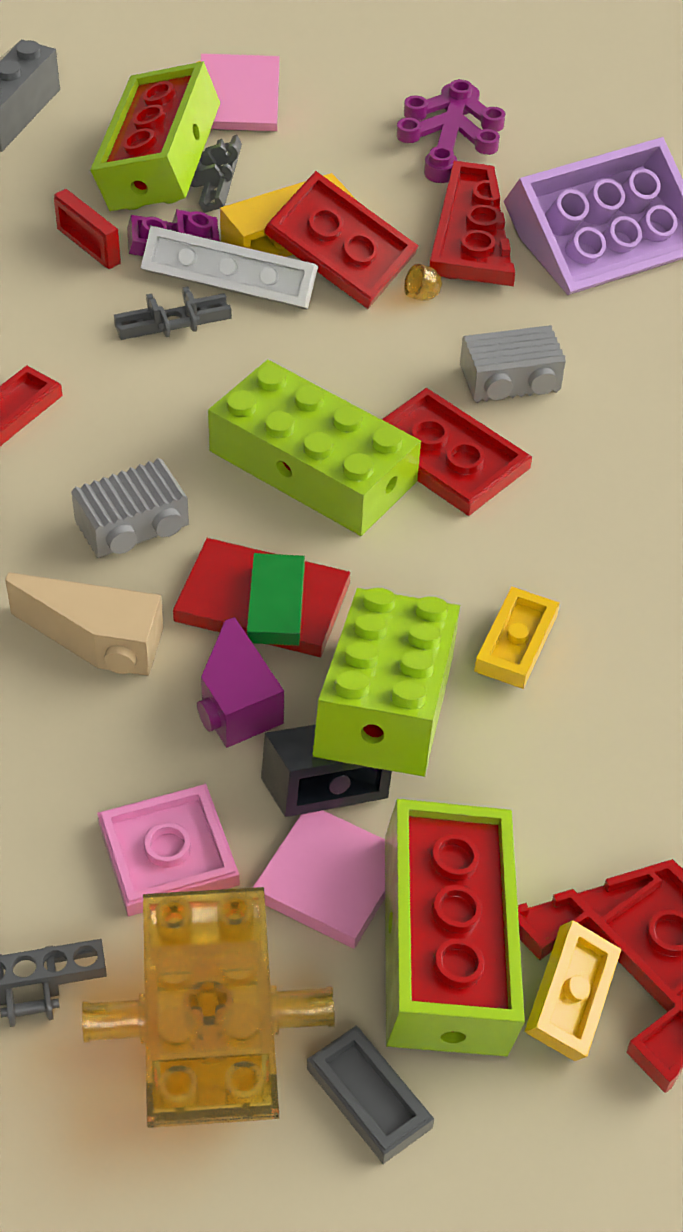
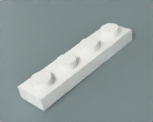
M150 226L141 269L308 309L318 266L301 260Z

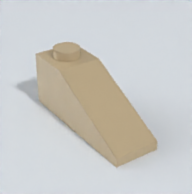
M8 572L5 582L12 615L97 668L111 670L119 674L132 673L149 676L163 632L161 595Z

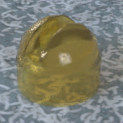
M415 264L409 269L404 283L406 295L409 298L420 301H429L435 298L440 293L442 287L441 277L437 274L436 270L422 264Z

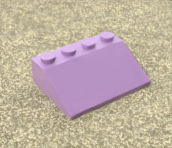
M664 137L521 177L503 201L519 238L567 295L683 259V179Z

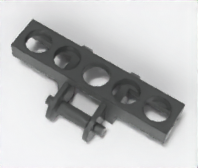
M238 135L232 136L229 143H224L223 139L217 140L216 145L207 147L202 152L190 186H204L199 201L204 213L225 206L242 147Z
M187 286L182 287L185 306L164 310L162 306H158L152 293L146 294L148 308L114 314V324L120 340L163 332L165 337H170V330L190 327L192 332H196L197 325L232 319V309L226 302L225 293L195 299ZM177 316V317H179V318H178V319H173V320H168L167 317Z
M102 939L54 947L52 945L42 949L6 955L0 954V1005L7 1004V1007L0 1008L1 1018L8 1017L10 1027L16 1025V1017L46 1012L48 1020H54L53 1009L60 1008L59 998L51 999V997L59 996L58 985L107 977ZM97 956L95 963L87 967L79 966L74 961L75 959ZM29 960L36 964V969L30 976L19 977L13 973L15 965L20 961ZM45 961L47 962V970L44 968ZM67 961L66 966L62 970L56 971L55 963ZM42 983L44 999L14 1003L12 988Z

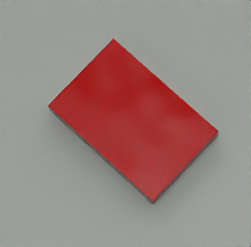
M317 171L307 179L266 224L264 234L301 261L316 264L318 266L317 272L367 309L371 307L410 261L419 245Z
M427 387L381 419L421 440L417 481L467 516H470L531 468V455Z
M206 538L173 608L174 622L220 633L225 620L235 617L247 634L254 553H274ZM305 561L300 646L267 645L321 658L350 585L351 572Z

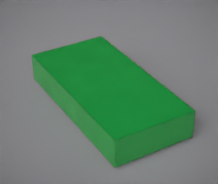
M254 553L247 636L252 643L300 646L305 556Z

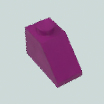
M233 617L225 620L201 676L202 700L197 702V710L204 727L209 732L215 730L226 748L284 724V689L236 618Z

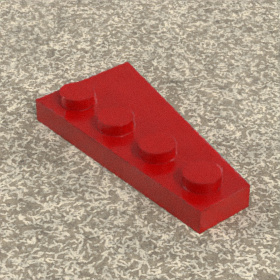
M454 160L430 258L429 275L514 287L515 268L514 263H511L510 259L511 248L509 238H506L505 218L500 208V193L495 167Z

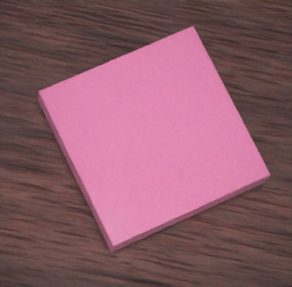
M201 54V62L204 61L220 100V106L211 129L277 131L280 57Z
M206 784L97 813L100 830L128 917L240 885L238 869Z
M324 810L301 814L253 886L252 899L355 949L385 899V839Z

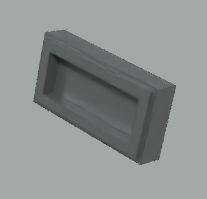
M357 1025L307 1059V1070L383 1164L433 1129V1116Z

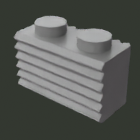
M552 325L463 336L460 366L473 400L477 403L482 399L487 402L489 399L501 400L508 396L514 398L516 395L522 397L526 393L529 396L533 393L538 395L548 394L552 390L557 393L561 389L566 359L562 349H560V343H558L557 337H555V332L552 331Z
M159 458L154 463L148 461L145 466L139 464L136 469L130 467L127 472L121 470L118 475L112 474L109 478L103 477L99 482L94 480L90 485L85 483L81 488L75 486L71 491L77 526L79 525L80 531L83 532L84 538L91 545L92 551L95 552L97 558L110 553H126L138 543L157 536H172L182 527L189 525L188 498L163 460Z

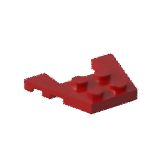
M671 859L607 878L603 886L579 893L574 889L553 894L552 901L529 908L527 903L518 905L520 940L539 960L552 952L560 926L572 920L621 949L618 962L667 1011L666 1014L630 1040L626 1053L664 1093L672 1089L683 1070V868Z

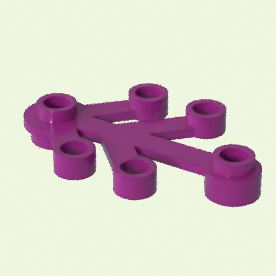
M454 80L442 88L441 95L427 100L417 95L407 97L404 101V116L406 118L400 119L397 123V139L403 143H415L420 137L442 130L437 147L432 148L425 157L424 175L428 180L435 183L449 182L454 160L457 161L453 149L458 131L475 145V150L480 154H495L499 149L500 135L498 131L504 128L506 113L499 107L484 106L479 101V90L467 80ZM442 109H445L447 111L445 113L423 120L426 118L427 114ZM469 113L481 122L483 129L478 128L464 115Z

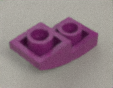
M176 209L173 222L163 221L157 217H142L131 214L127 227L129 254L144 256L150 226L220 242L217 217L208 216L199 211L189 212Z

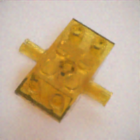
M264 887L143 894L145 993H139L138 1000L83 1001L82 1032L84 1043L96 1040L140 1038L141 1044H145L147 1128L279 1119L274 1035H279V1029L335 1027L332 986L277 991V986L270 984Z

